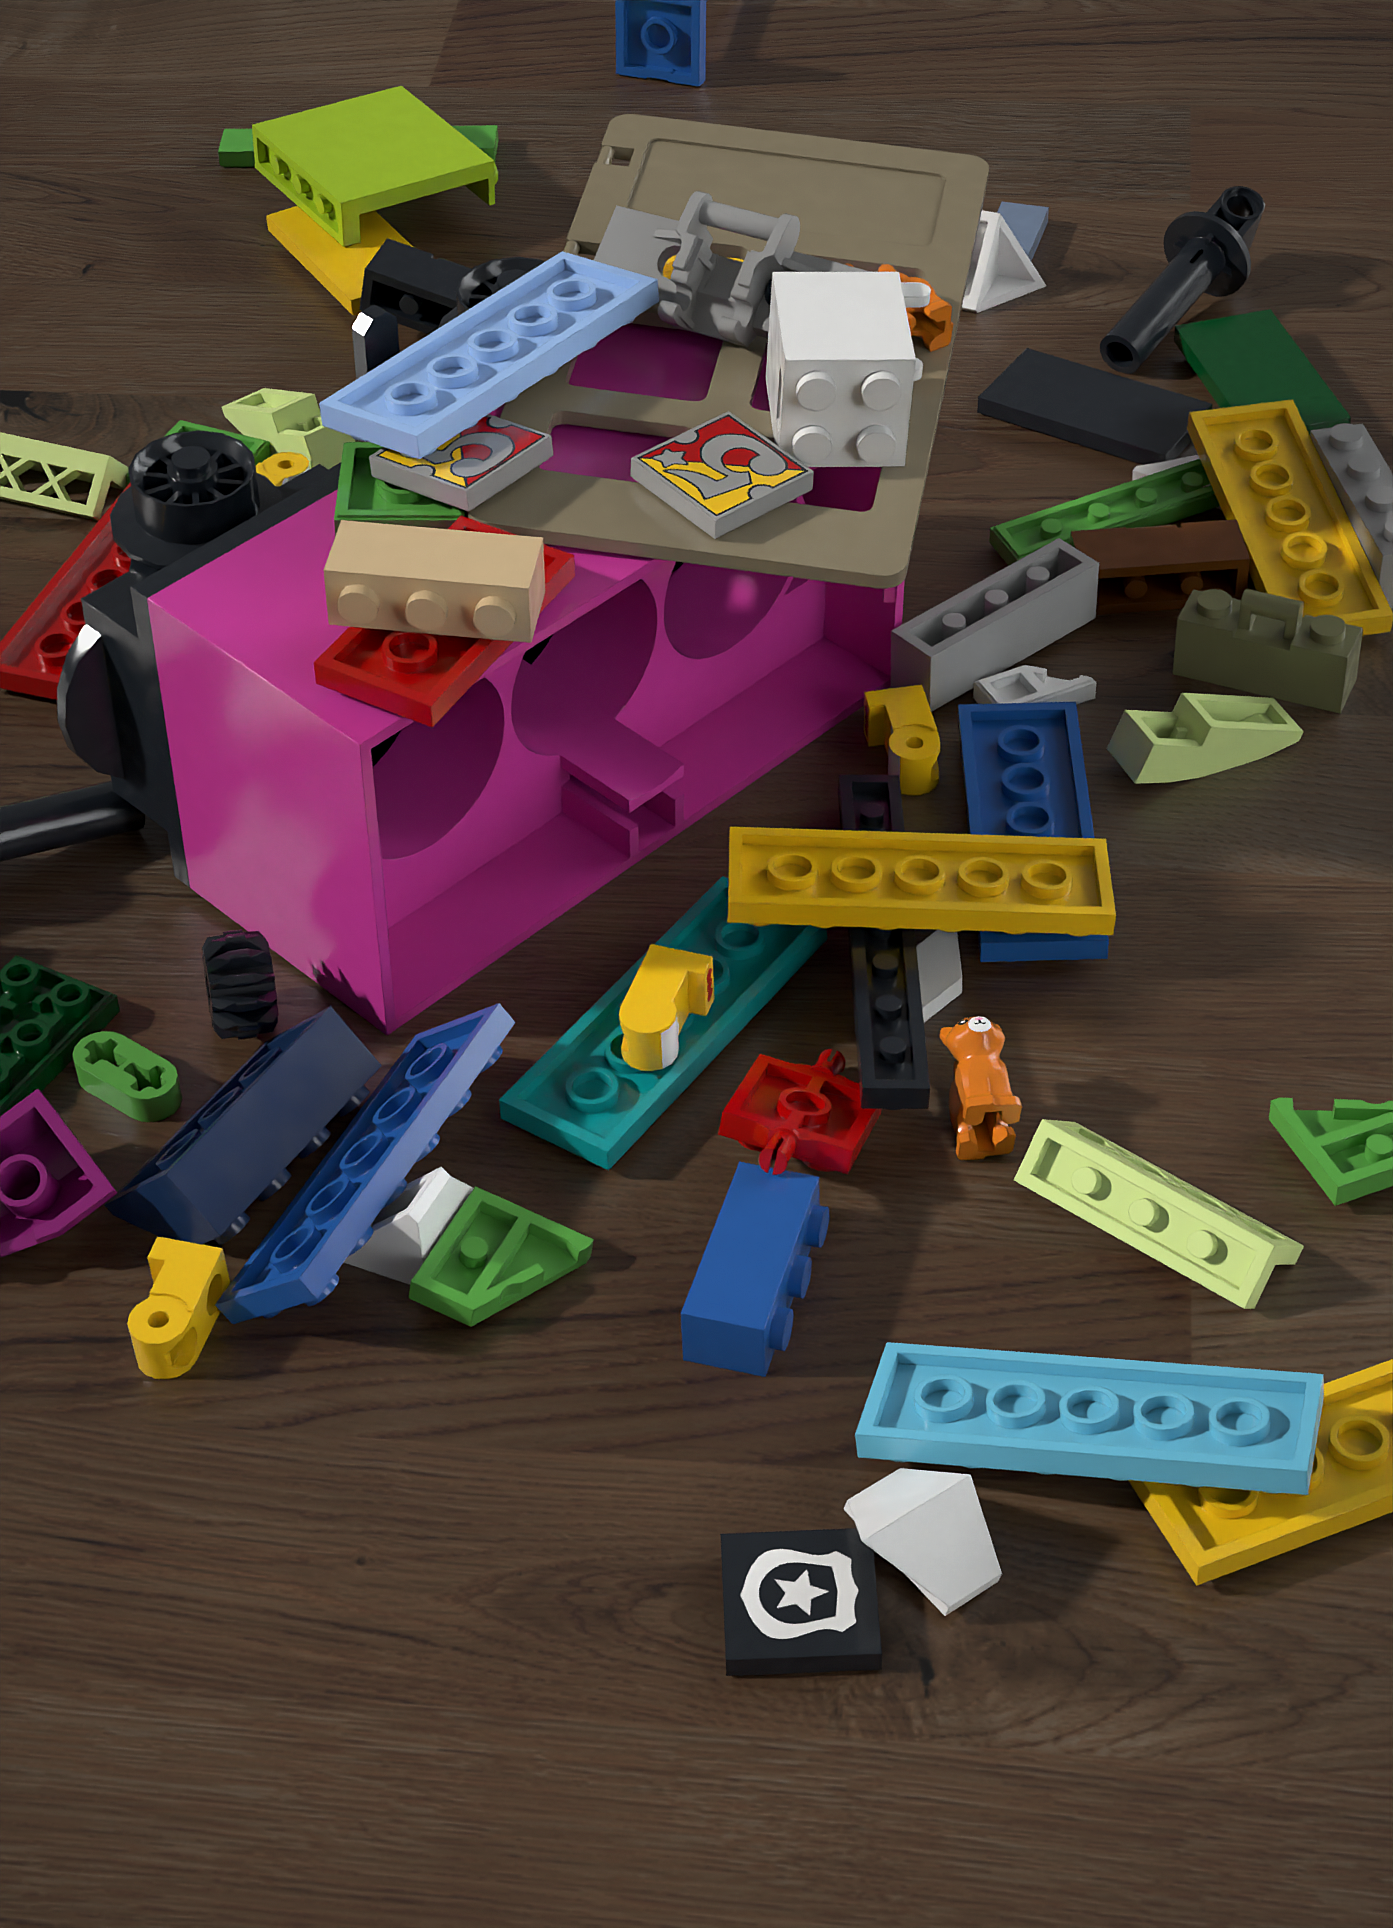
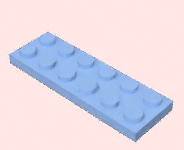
M562 251L321 401L319 406L322 426L350 435L355 440L368 441L397 451L404 457L421 459L431 455L439 446L463 430L475 426L480 419L504 403L516 399L521 392L545 376L554 374L559 367L583 351L595 347L597 342L621 326L633 322L635 317L658 303V279Z

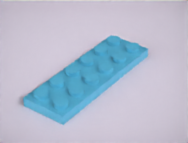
M887 1342L855 1433L857 1456L859 1458L883 1459L894 1462H919L963 1466L966 1468L1026 1471L1044 1475L1062 1474L1110 1478L1117 1481L1134 1480L1182 1484L1191 1487L1206 1486L1254 1490L1272 1494L1308 1495L1324 1400L1323 1374Z

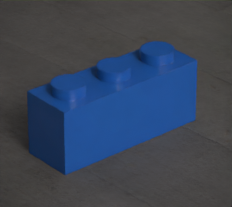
M739 1161L681 1311L684 1361L765 1377L774 1351L786 1350L793 1326L794 1314L793 1309H790L794 1297L801 1299L805 1297L812 1268V1259L808 1255L812 1246L818 1248L823 1246L828 1230L829 1207L820 1206L819 1176L787 1170L781 1174L772 1175L774 1169L772 1167L767 1173L760 1165Z

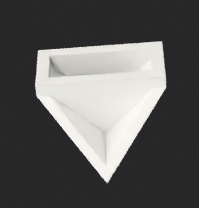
M983 210L981 212L961 309L976 313L1046 287V284L1001 214Z
M442 1167L408 1183L404 1192L393 1203L383 1208L371 1224L374 1232L368 1242L357 1252L348 1256L344 1263L410 1284L474 1188L451 1177Z
M900 1468L847 1500L844 1510L855 1521L861 1541L902 1571L944 1616L999 1581L1002 1572L971 1474Z

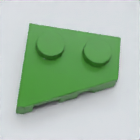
M1293 1098L1271 1100L1270 1122L1335 1206L1393 1186V1101L1371 1104L1363 1100L1334 1099L1333 1111L1294 1110Z
M475 1186L411 1280L409 1299L472 1327L586 1264L591 1257L594 1239Z

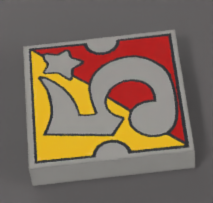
M728 411L632 457L630 476L716 539L813 489L814 471Z
M488 414L480 419L475 426L463 430L439 446L434 453L421 459L404 457L397 451L383 447L369 456L372 477L469 512L552 457L553 446L552 437L549 434Z

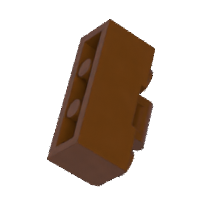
M1237 519L1181 523L1180 528H1177L1175 524L1071 531L1070 534L1071 546L1099 562L1096 615L1183 609L1193 589L1198 591L1222 590L1227 592L1232 598L1241 600L1245 589H1247L1250 557Z

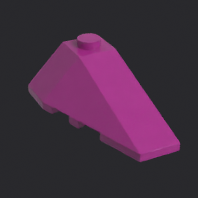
M39 1089L0 1116L1 1258L63 1235L117 1194L97 1163Z

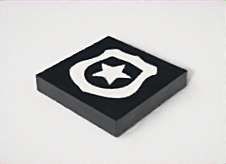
M857 1528L720 1534L726 1676L882 1670L873 1549L861 1541Z

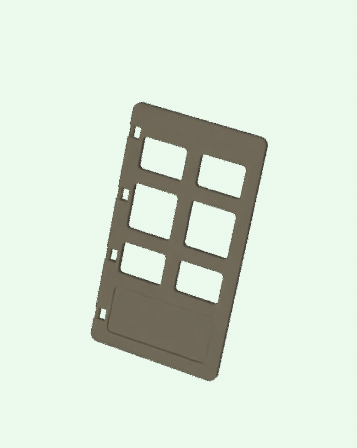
M623 114L614 117L607 127L598 160L593 165L567 235L564 252L577 256L578 254L596 256L616 205L679 221L691 195L695 191L709 193L713 201L777 218L784 213L797 216L800 221V232L794 248L796 252L841 264L849 263L853 267L870 272H877L881 265L889 264L896 271L908 277L924 279L934 288L938 297L947 301L952 306L951 322L953 323L951 342L946 347L930 352L925 347L922 338L911 336L915 358L922 361L923 370L922 377L917 381H913L905 466L880 467L881 473L874 505L868 511L858 512L787 502L714 539L639 482L548 471L537 466L469 511L468 518L519 536L542 537L543 544L878 589L892 588L901 584L907 575L988 183V163L978 156L638 114ZM613 159L630 161L628 167L611 165ZM707 226V230L713 238L710 250L712 253L722 257L744 260L747 251L762 252L767 244L765 240ZM659 304L653 305L635 317L634 321L631 322L633 324L680 329L672 327L660 319L658 315ZM757 336L748 347L723 341L707 397L701 401H687L570 385L569 380L578 357L577 355L559 367L554 374L545 376L521 392L516 399L506 402L500 418L551 435L552 429L555 426L570 424L674 438L729 411L774 443L770 411L758 410L752 407L768 349V338Z

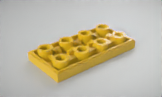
M298 206L266 215L268 231L354 316L359 315L361 312L359 309L364 270L388 238L413 247L375 210L359 215L361 242L345 247Z

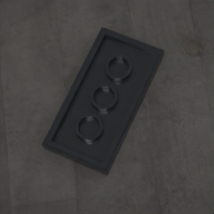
M1026 348L978 396L977 413L1146 465L1176 459L1192 441L1187 430L1189 412L1211 410L1213 404Z

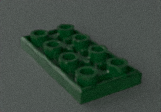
M1271 309L1175 326V344L1220 408L1293 399L1309 435L1311 430L1332 428L1338 424L1351 423V416Z
M17 955L0 970V1116L35 1090L39 1089L42 1091L73 1060L72 1054L78 1042L90 1034L100 1032L120 1012L117 995Z

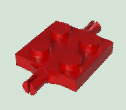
M833 1049L824 1050L813 1066L789 1063L759 1054L724 1108L718 1135L737 1140L745 1148L761 1152L759 1155V1165L767 1173L775 1161L772 1175L784 1172L791 1157L802 1160L805 1165L818 1171H838L848 1174L878 1120L882 1109L861 1108L859 1083H855L840 1075L846 1066V1060L844 1055L838 1050L832 1060Z

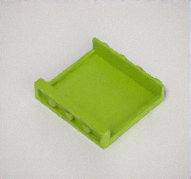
M403 86L252 125L255 168L343 247L361 242L359 215L464 185L489 206L495 204V184L498 182V170L494 160Z

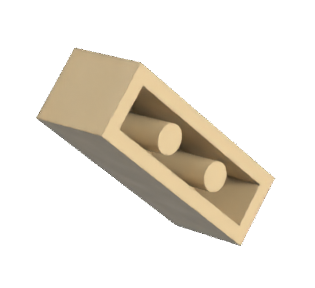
M341 520L323 570L329 625L531 643L545 595L544 545L542 537Z

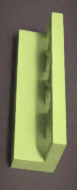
M0 432V464L4 470L0 473V499L99 521L109 486L119 489L127 487L126 474L129 472V467L109 455ZM28 469L45 472L50 481L31 493L26 492L18 476ZM74 479L91 482L92 485L86 505L72 502L64 486ZM10 482L13 488L3 486ZM56 492L59 499L49 496Z
M1042 1119L1014 1178V1181L1244 1309H1255L1275 1265H1295L1304 1247L1302 1244L1076 1122Z

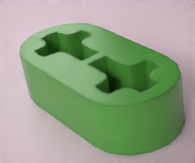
M101 1031L84 1037L74 1047L72 1055L80 1086L88 1093L127 1116L141 1122H156L173 1115L181 1106L182 1093L176 1067L168 1060L126 1036L113 1031Z

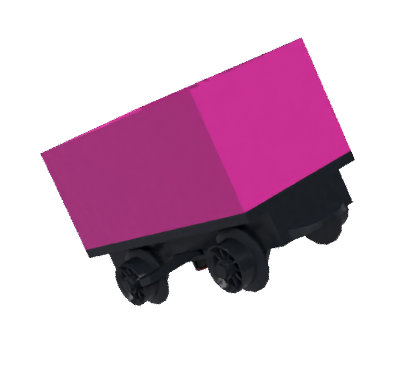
M510 257L494 259L473 267L461 277L456 288L457 306L442 318L438 328L546 261L534 258ZM375 304L361 311L352 326L356 380L400 353L397 317ZM629 323L621 326L597 342L595 347L585 350L578 355L569 384L579 387L671 399L701 401L707 397L723 340L687 330ZM766 352L752 407L758 410L770 411L766 385ZM505 403L489 414L500 418ZM560 424L555 426L551 432L553 456L540 464L539 468L548 471L637 482L630 476L631 458L671 438ZM196 430L173 433L146 445L135 454L128 468L131 486L120 494L110 514L113 540L131 558L129 572L81 598L85 625L65 658L57 686V720L67 747L96 772L110 775L115 793L168 831L174 876L248 932L259 931L268 941L269 948L385 1035H389L864 706V692L890 688L891 631L902 625L905 580L898 586L878 589L545 544L574 555L575 577L539 614L532 642L513 641L432 728L316 684L314 661L349 628V626L329 625L323 571L335 539L334 515L341 462L330 469L318 464L285 484L275 486L266 476L256 473L253 452L242 441L218 432ZM808 467L814 471L813 489L789 501L790 503L858 512L868 511L874 505L881 468Z

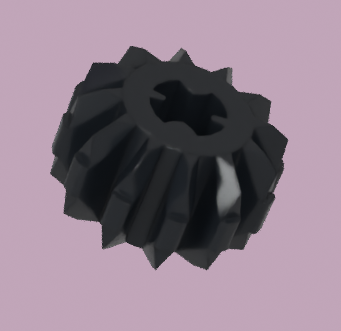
M242 929L223 932V935L207 937L202 947L203 973L209 1013L214 1031L221 1039L237 1037L238 1040L257 1038L258 1034L273 1032L278 1023V997L272 956L270 955L269 943L259 931L243 932Z

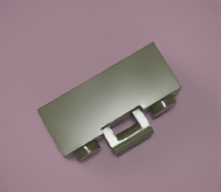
M1193 589L1177 619L1173 674L1341 714L1356 682L1363 629L1362 627L1345 624L1341 618L1333 615H1320L1317 617L1305 615L1302 617L1304 602L1250 589H1245L1242 599L1238 600L1222 590L1198 591Z

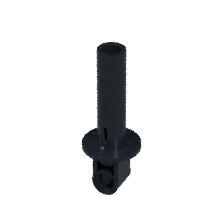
M1244 186L1230 187L1222 193L1206 213L1192 211L1181 214L1168 226L1164 235L1163 245L1169 264L1100 342V353L1108 366L1124 374L1135 372L1203 293L1215 297L1228 296L1238 291L1244 285L1251 271V259L1248 250L1252 246L1265 208L1264 200L1259 193Z
M111 780L0 805V862L144 828L145 814L115 793Z

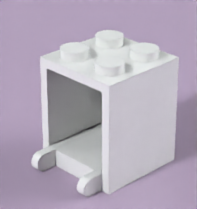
M772 272L766 385L774 444L807 467L905 466L913 381H917L922 377L923 370L922 361L915 358L906 308H920L929 304L931 289L928 285L918 282L901 283L899 272Z

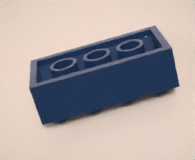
M331 1006L266 1041L104 1206L112 1215L158 1237L196 1244H204L213 1239L218 1245L226 1243L249 1222L250 1217L245 1213L249 1205L256 1198L260 1202L266 1200L289 1180L291 1174L285 1167L297 1155L300 1159H303L327 1140L331 1132L325 1125L336 1114L339 1117H343L351 1112L369 1095L370 1091L364 1084L382 1065Z

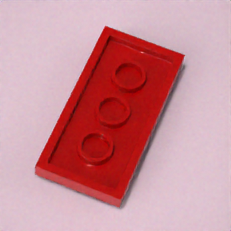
M462 515L448 528L450 530L516 535ZM543 544L545 595L540 613L575 577L574 555ZM349 627L314 661L315 681L320 686L433 728L513 641Z

